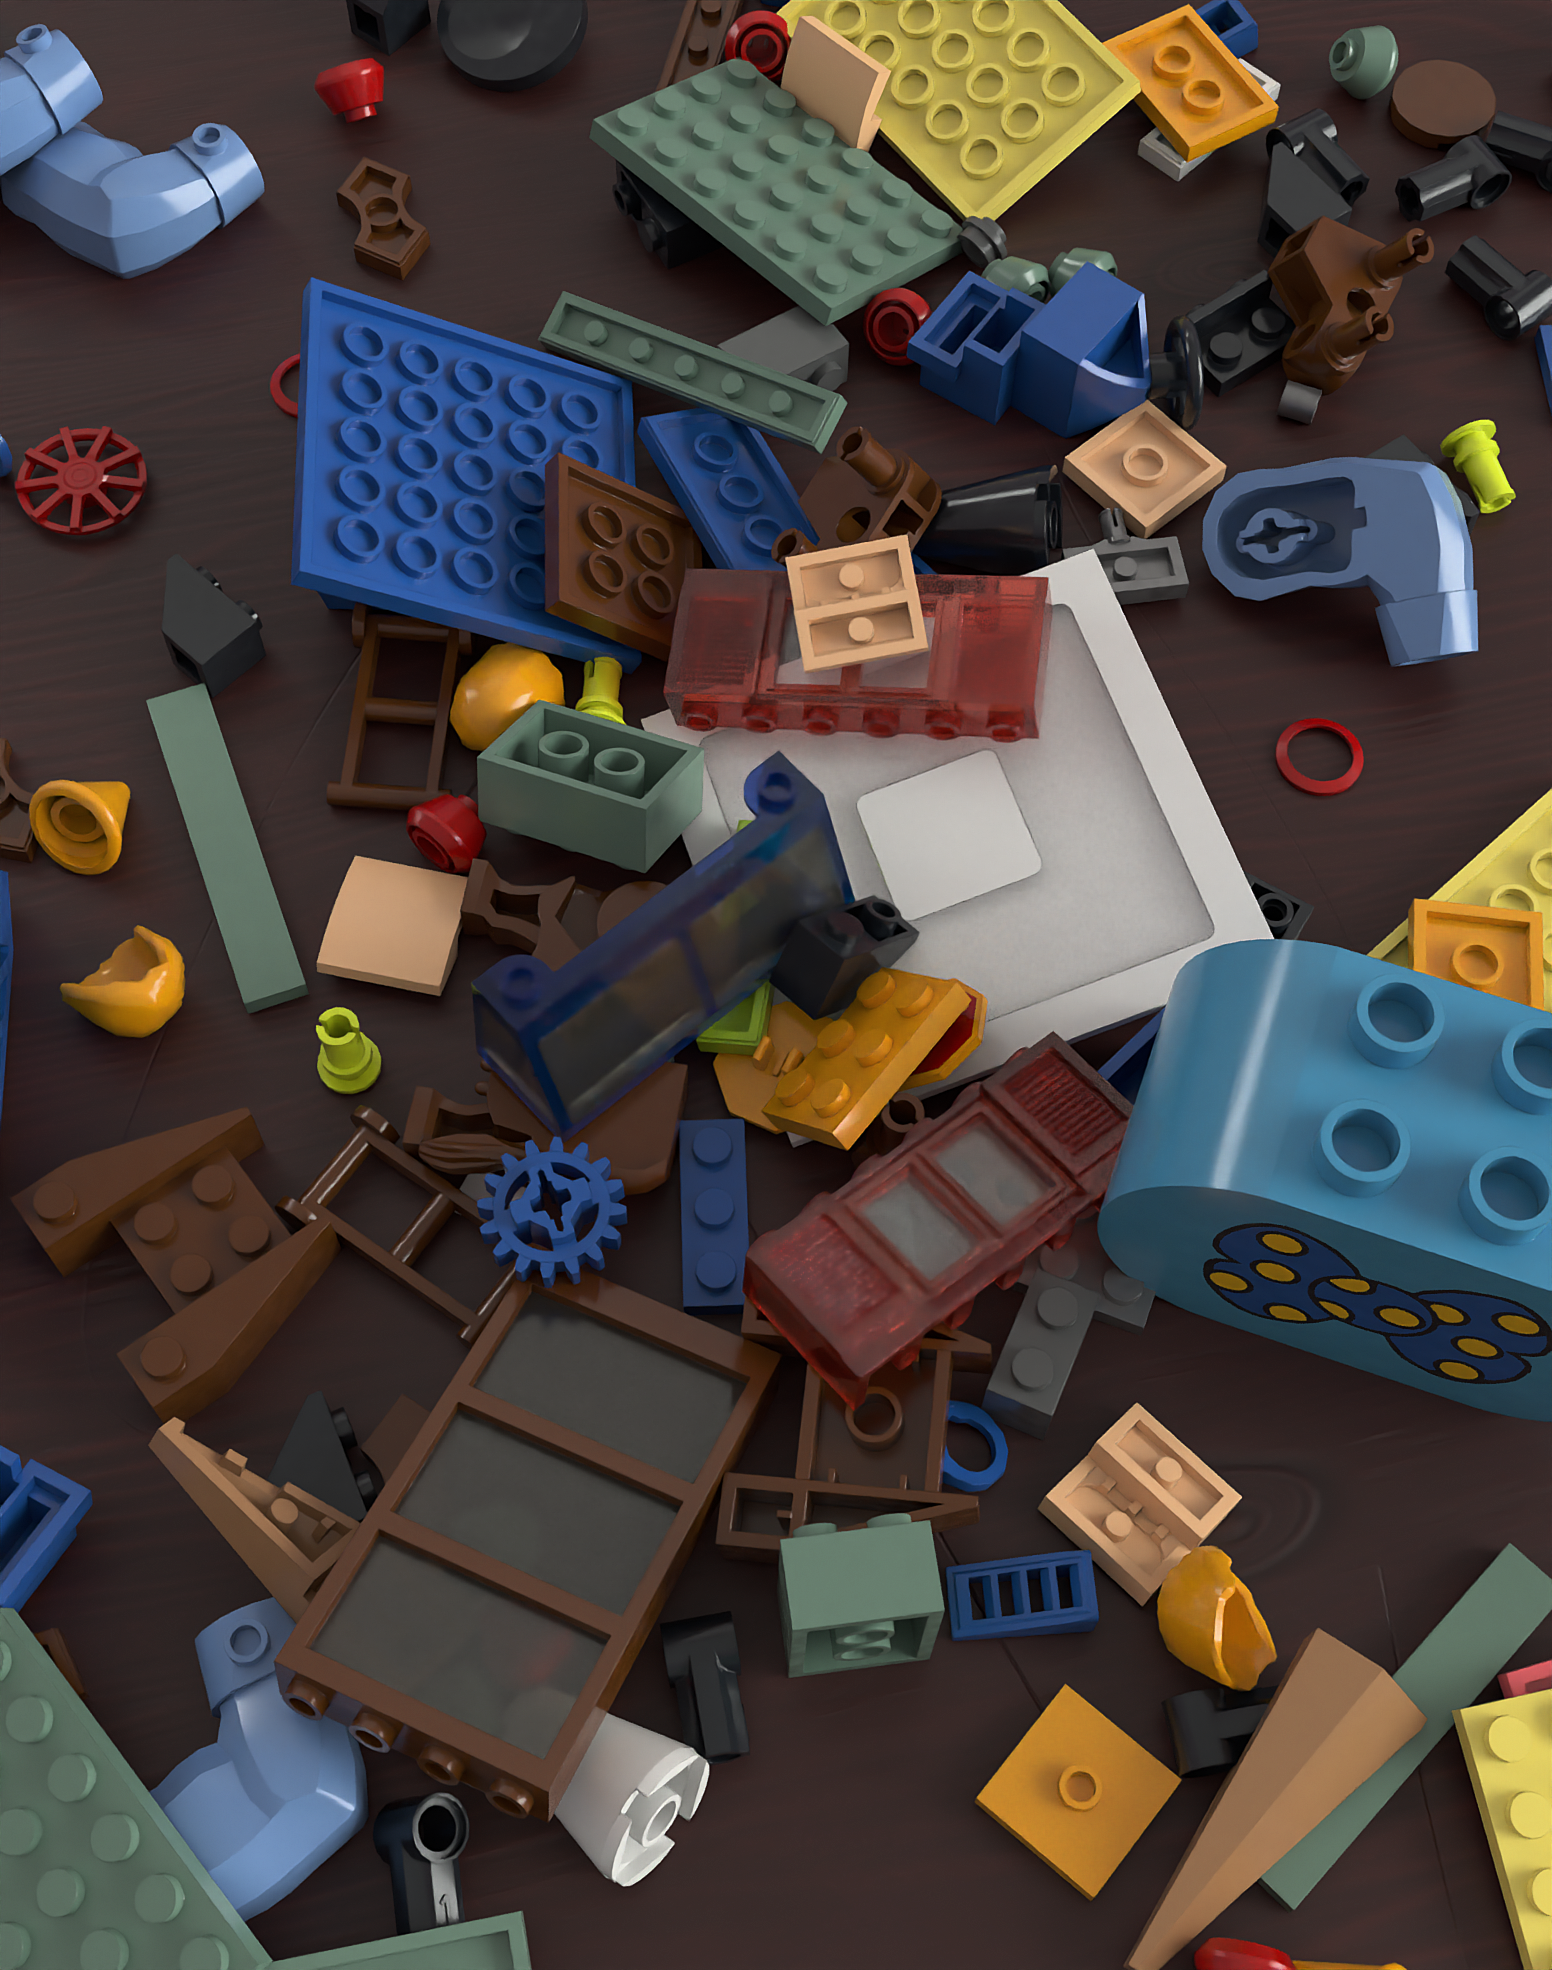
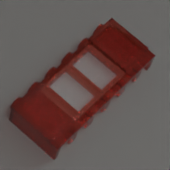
M686 569L683 586L680 589L663 694L676 725L685 726L688 729L700 732L711 731L716 727L744 728L758 734H768L776 729L804 730L817 736H829L836 732H863L876 738H891L897 734H918L943 741L954 740L959 736L989 737L994 741L1002 743L1017 742L1022 738L1039 739L1053 614L1049 577L915 574L929 651L805 674L788 571Z
M1052 1031L1032 1047H1023L1017 1050L999 1071L982 1083L974 1082L966 1087L957 1096L952 1107L933 1121L930 1117H927L916 1123L905 1135L902 1144L884 1157L881 1154L869 1157L856 1169L851 1181L831 1194L829 1191L818 1194L807 1203L801 1213L779 1230H769L761 1235L746 1253L742 1292L842 1399L855 1410L865 1402L869 1377L889 1361L898 1370H903L909 1366L920 1352L925 1333L941 1321L951 1330L958 1328L970 1316L977 1293L993 1281L1002 1290L1008 1289L1021 1276L1029 1253L1042 1243L1047 1245L1053 1252L1057 1251L1070 1239L1077 1216L1092 1205L1100 1212L1134 1106L1059 1035Z

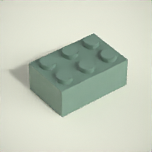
M539 699L477 757L478 818L482 822L504 828L513 834L526 835L560 846L566 851L583 853L614 863L623 869L646 873L702 811L704 748Z
M886 1514L868 1520L866 1522L867 1528L838 1532L837 1525L816 1523L795 1529L792 1532L793 1538L780 1539L777 1596L788 1678L930 1659L945 1612L930 1520L911 1522V1516L908 1514Z

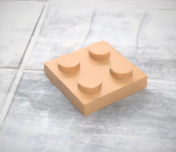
M1146 400L1143 404L1117 418L1067 455L1062 472L1105 509L1110 508L1111 514H1113L1114 507L1120 508L1123 512L1125 526L1137 537L1147 539L1221 483L1227 466L1149 400Z

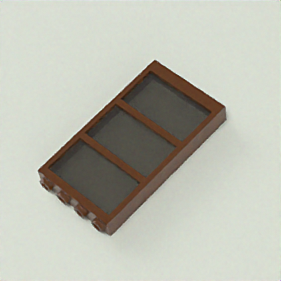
M580 1269V1283L575 1285L568 1278L566 1271L556 1273L552 1288L544 1287L540 1271L533 1270L530 1277L524 1282L516 1278L275 1658V1671L279 1692L282 1695L283 1701L293 1711L308 1719L318 1721L323 1716H326L349 1727L352 1736L372 1750L387 1753L393 1748L417 1760L418 1766L424 1773L443 1784L457 1785L461 1781L486 1793L487 1800L498 1810L509 1816L523 1819L530 1814L549 1823L721 1499L724 1472L735 1473L778 1392L782 1354L743 1339L738 1335L583 1269Z

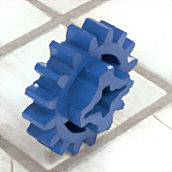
M553 1137L550 1150L541 1153L533 1140L526 1141V1158L518 1161L514 1156L505 1153L501 1156V1160L506 1174L503 1177L495 1174H486L484 1178L486 1191L493 1197L477 1200L480 1218L488 1220V1222L479 1227L484 1244L498 1243L493 1250L495 1263L499 1267L510 1263L514 1259L516 1260V1278L521 1282H524L530 1277L533 1270L541 1272L544 1287L552 1288L556 1273L566 1271L570 1281L574 1285L580 1283L579 1266L587 1262L592 1268L601 1271L605 1267L604 1257L600 1250L602 1246L619 1250L621 1246V1235L612 1226L627 1224V1206L616 1203L625 1197L624 1185L621 1179L607 1181L611 1174V1164L606 1157L595 1161L593 1164L589 1163V1147L584 1142H581L574 1149L573 1153L570 1154L564 1152L561 1137ZM558 1174L569 1175L576 1178V1180L572 1181ZM529 1182L522 1197L511 1201L515 1193L525 1183ZM543 1193L549 1195L551 1203L555 1204L558 1211L562 1213L560 1218L563 1231L557 1230L554 1219L550 1220L549 1215L543 1210L545 1207ZM598 1214L591 1231L584 1239L577 1242L576 1239L583 1225L594 1222V1215ZM534 1242L552 1251L538 1250L527 1244Z

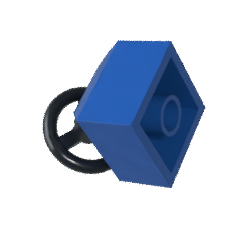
M1089 261L1078 270L1021 330L1011 406L1064 439L1105 424L1143 404L1146 400L1166 398L1171 420L1184 431H1189L1196 426L1203 405L1204 369L1200 340L1195 325L1185 315L1174 317L1166 330L1163 352L1149 353L1144 294Z

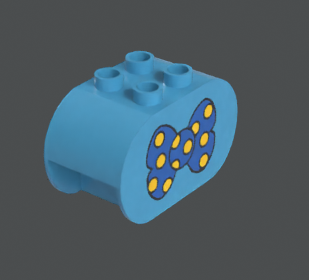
M1256 939L1223 944L1196 955L1179 970L1172 985L1099 1213L1097 1232L1101 1245L1110 1259L1128 1277L1144 1282V1287L1156 1291V1296L1192 1313L1468 1406L1515 1418L1552 1422V1013L1323 943L1286 939Z

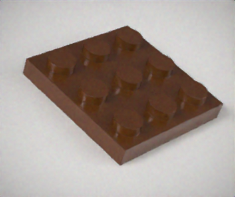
M558 452L545 464V611L693 672L706 662L702 542L683 509Z

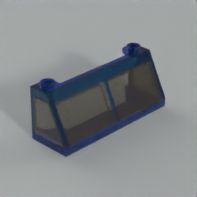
M779 750L753 769L744 783L743 797L745 804L757 818L564 966L553 972L538 958L529 955H513L502 959L471 982L477 1053L556 1137H561L563 1144L760 988L766 981L770 980L798 920L856 901L824 794Z

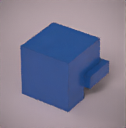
M969 271L908 342L907 358L921 365L919 385L995 425L1011 406L1021 330L1046 304L1013 287L1010 291H1007Z
M1 1445L0 1608H14L18 1613L76 1538V1526L93 1505L91 1490L33 1459H30L22 1469L20 1456Z

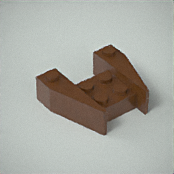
M247 1107L68 1160L10 1198L63 1277H66L122 1240L174 1314L172 1317L116 1354L163 1424L174 1417L186 1422L228 1393L342 1251L333 1225L326 1214H323L291 1236L239 1165L240 1161L265 1146L254 1118Z
M749 1265L741 1326L743 1339L778 1352L782 1356L808 1358L795 1479L724 1472L715 1542L724 1558L779 1564L780 1539L793 1538L792 1532L795 1529L816 1523L837 1525V1531L841 1532L867 1528L866 1522L874 1517L903 1513L911 1516V1522L930 1520L932 1534L979 1523L980 1507L978 1496L941 1492L952 1371L992 1374L991 1344L818 1270Z

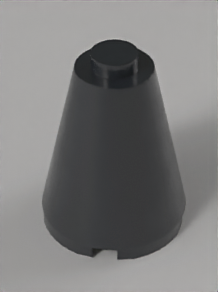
M1041 465L942 490L941 504L937 513L912 550L913 553L918 557L1011 578H1017L1049 566L1050 549H1062L1063 537L1061 484L1049 483L1058 473L1056 465Z

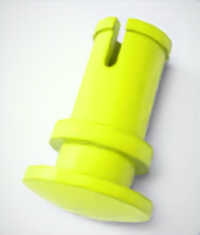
M1478 420L1461 426L1451 432L1440 445L1443 455L1455 457L1453 463L1456 470L1460 473H1465L1481 513L1496 512L1509 505L1511 500L1516 497L1497 459L1500 453L1496 441L1490 440L1496 433V426L1491 420Z
M597 657L594 658V667V663L589 660L584 665L583 696L578 700L575 710L626 725L623 720V707L618 702L620 679L622 677L621 664L614 658Z
M335 1007L325 1011L318 1019L322 1026L316 1025V1032L319 1040L322 1042L317 1063L321 1081L330 1090L340 1094H355L366 1090L375 1083L381 1073L382 1058L378 1047L359 1031L360 1025L357 1016L351 1010L344 1007Z

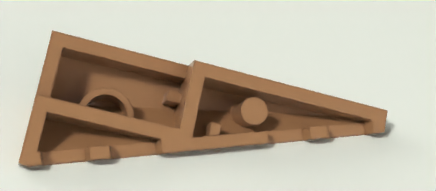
M175 1417L158 1428L148 1446L282 1608L298 1624L361 1523L290 1482H287L281 1488L273 1485L245 1469L246 1457L232 1449H229L223 1455L215 1452L184 1434L185 1423ZM383 1548L319 1652L334 1661L416 1699L429 1681L441 1675L478 1635L480 1614L497 1601L486 1594L475 1600L442 1581L445 1571L430 1562H426L419 1568L388 1549Z
M1320 1628L1315 1629L1304 1638L1240 1759L1225 1777L1123 1966L1127 1970H1159L1423 1728L1427 1718L1384 1668Z

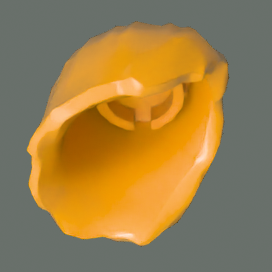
M511 642L492 646L461 678L456 689L449 720L459 735L462 745L471 750L484 751L539 699L565 707L562 674L552 665L549 657L540 650L527 648Z
M137 925L134 928V938L120 944L114 950L112 956L100 964V969L97 972L87 976L79 984H61L62 1001L73 1007L97 1026L116 1036L141 1038L149 1036L160 1029L182 1006L186 980L183 957L169 939L152 932L148 928Z
M1217 1546L1196 1547L1189 1554L1183 1556L1180 1563L1168 1572L1167 1578L1162 1583L1157 1600L1159 1629L1167 1649L1185 1665L1227 1687L1238 1691H1250L1257 1685L1259 1674L1277 1659L1271 1634L1254 1603L1251 1592L1231 1572V1558Z

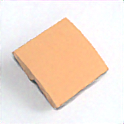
M800 16L787 53L781 89L791 93L796 99V105L811 117L830 123L835 130L834 135L851 148H859L869 152L882 121L881 118L874 114V111L891 71L814 16Z
M907 534L785 557L805 674L929 651Z
M355 855L339 891L326 928L317 960V972L440 996L458 957V936L463 927L460 909L468 877Z
M1136 1403L1096 1441L1088 1455L1044 1497L1037 1509L1081 1550H1090L1092 1560L1143 1607L1162 1587L1168 1572L1180 1563L1183 1556L1189 1554L1194 1548L1199 1547L1236 1506L1242 1496L1140 1404Z

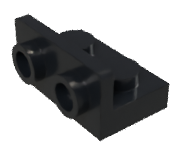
M1263 270L1248 280L1241 279L1235 282L1225 294L1206 305H1196L1185 315L1191 319L1199 336L1203 358L1204 384L1217 397L1222 396L1281 360L1284 348L1296 328L1293 320L1269 298L1273 282L1267 273L1268 270Z

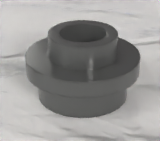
M969 216L962 223L963 231L957 238L960 240L962 252L975 265L986 269L994 260H1003L1007 256V249L1004 244L1007 241L1006 235L994 220L989 217L980 219L976 216Z

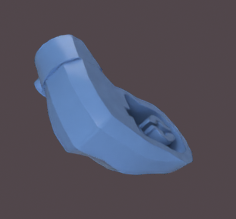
M43 24L32 25L24 29L16 38L18 46L5 51V57L0 59V176L30 158L56 135L60 134L63 136L103 102L102 91L88 64L68 37L58 29L49 32L48 28Z
M80 121L63 136L60 134L56 135L30 158L0 176L3 203L15 215L36 224L60 248L70 255L122 279H130L155 270L190 250L216 227L219 229L225 227L265 192L260 169L243 141L228 126L215 123H206L198 126L192 136L171 144L168 151L143 156L136 147L123 141L107 138L87 123Z
M1339 457L1280 469H1257L1238 473L1216 490L1203 519L1202 550L1212 575L1234 596L1262 601L1315 586L1326 588L1369 587L1380 603V606L1376 607L1375 611L1392 667L1444 660L1478 652L1477 590H1473V548L1461 501L1447 474L1428 462Z
M274 1597L249 1604L219 1618L202 1630L195 1638V1649L211 1714L213 1717L221 1719L218 1741L190 1755L178 1764L158 1787L149 1792L244 1922L268 1910L290 1894L315 1869L360 1831L369 1817L366 1769L358 1741L350 1733L349 1727L326 1716H323L318 1721L303 1717L293 1711L283 1701L282 1695H280L274 1660L297 1624Z

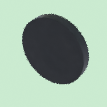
M441 0L437 13L439 40L456 71L472 84L497 92L529 89L554 77L577 53L584 39L588 23L586 0Z

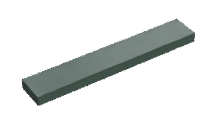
M565 291L562 292L538 338L540 343L549 350L818 454H822L847 405L845 399L838 393Z
M205 683L146 700L247 1013H253L308 995L309 992Z
M1511 1543L1498 1554L1392 1675V1679L1427 1718L1423 1728L1256 1881L1288 1913L1296 1909L1455 1723L1452 1710L1469 1707L1552 1610V1579Z

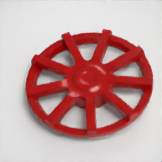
M68 426L59 429L60 434L45 440L35 449L29 447L24 453L26 459L20 467L17 481L15 482L19 502L31 520L55 533L78 536L107 530L126 519L136 509L146 490L147 468L139 448L126 438L113 433L110 427L103 426L102 429L85 428L70 430ZM94 441L87 455L83 458L79 457L74 442ZM107 444L123 451L102 462H98ZM65 446L69 461L62 463L47 455L55 449ZM129 463H134L137 470V479L107 475L108 472ZM37 465L57 473L55 476L30 479ZM108 487L124 489L134 493L129 503L121 511L106 497ZM51 488L58 489L36 509L33 507L29 493ZM64 500L72 506L70 526L56 524L47 519L50 513ZM98 504L109 516L108 519L99 523L86 526L82 524L83 508Z

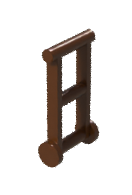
M356 602L352 618V640L354 647L362 648L341 781L330 780L328 782L327 804L409 811L412 807L442 794L452 795V789H442L452 725L449 720L450 711L457 689L461 656L475 655L478 634L412 616L374 614L371 605ZM381 638L447 643L438 702L372 697ZM368 721L435 726L426 787L358 782Z
M359 1105L350 1116L352 1123L357 1128L297 1201L291 1197L283 1196L276 1204L275 1210L297 1231L323 1214H326L333 1225L338 1241L461 1326L462 1328L456 1334V1338L471 1350L515 1281L516 1260L513 1261L474 1312L411 1269L412 1264L455 1211L478 1227H481L488 1220L480 1218L477 1201L397 1147L395 1144L400 1139V1136L386 1119L372 1109ZM371 1152L433 1195L388 1252L326 1209L328 1204ZM534 1242L527 1244L538 1250L552 1251Z

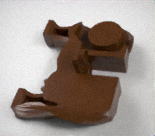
M473 858L460 909L465 934H488L496 944H510L532 953L523 970L514 1000L518 1037L508 1042L497 1058L486 1057L481 1060L480 1067L482 1070L491 1074L489 1081H479L476 1083L475 1091L481 1096H487V1103L459 1104L446 1098L434 1088L416 1085L402 1140L404 1151L420 1163H428L433 1168L449 1174H484L504 1170L501 1156L505 1153L514 1156L518 1161L526 1158V1141L533 1140L541 1153L550 1150L553 1137H561L565 1153L572 1154L574 1149L581 1142H584L589 1147L590 1164L606 1157L611 1164V1174L607 1181L621 1179L624 1185V1195L649 1192L664 1183L671 1175L677 1154L680 1121L683 1119L689 1094L688 1065L604 1052V1041L609 1021L698 1034L718 924L709 912L690 898L660 882L636 881L617 889L603 892L577 883L575 876H571L552 886L511 885L501 879L489 861ZM558 1174V1175H561V1176H563V1177H565V1178H567V1179H570V1180H572V1181H573V1180H576V1178H574V1177H572V1176L565 1175V1174Z

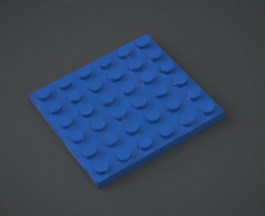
M311 277L303 291L291 584L578 661L588 662L590 660L594 665V658H614L621 664L622 672L632 674L642 663L641 651L545 611V464L560 452L636 487L632 381Z

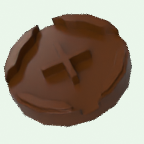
M1440 59L1423 61L1404 69L1395 80L1389 100L1392 109L1390 117L1393 125L1406 138L1424 147L1438 149L1440 143L1453 144L1454 146L1457 142L1468 136L1477 135L1482 138L1491 126L1495 115L1497 99L1491 84L1478 71L1458 62Z

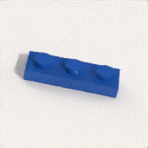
M744 1119L681 1120L679 1144L684 1313L688 1315L743 1314L748 1268L750 1265Z

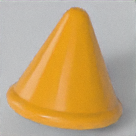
M63 779L50 781L40 786L34 793L29 805L31 828L38 843L56 863L77 874L97 875L109 870L117 862L121 852L122 832L130 799L129 787L120 781L74 782Z

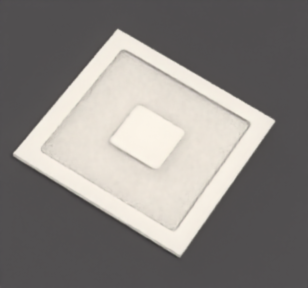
M1094 549L922 613L929 651L807 674L804 672L803 661L800 659L641 719L644 730L704 748L702 811L681 834L708 911L718 925L738 821L756 820L800 823L801 837L782 952L798 920L875 895L879 899L886 900L897 907L902 918L920 932L916 942L890 969L945 980L956 978L985 996L988 1005L982 1043L945 1080L901 1091L903 1093H910L919 1100L1161 1011L1167 1004L1173 982L1179 970L1196 955L1223 944L1256 939H1274ZM775 988L772 1006L785 1001L792 1002ZM846 1009L826 1017L833 1019L834 1022L838 1020ZM787 1132L793 1148L813 1141L812 1139Z

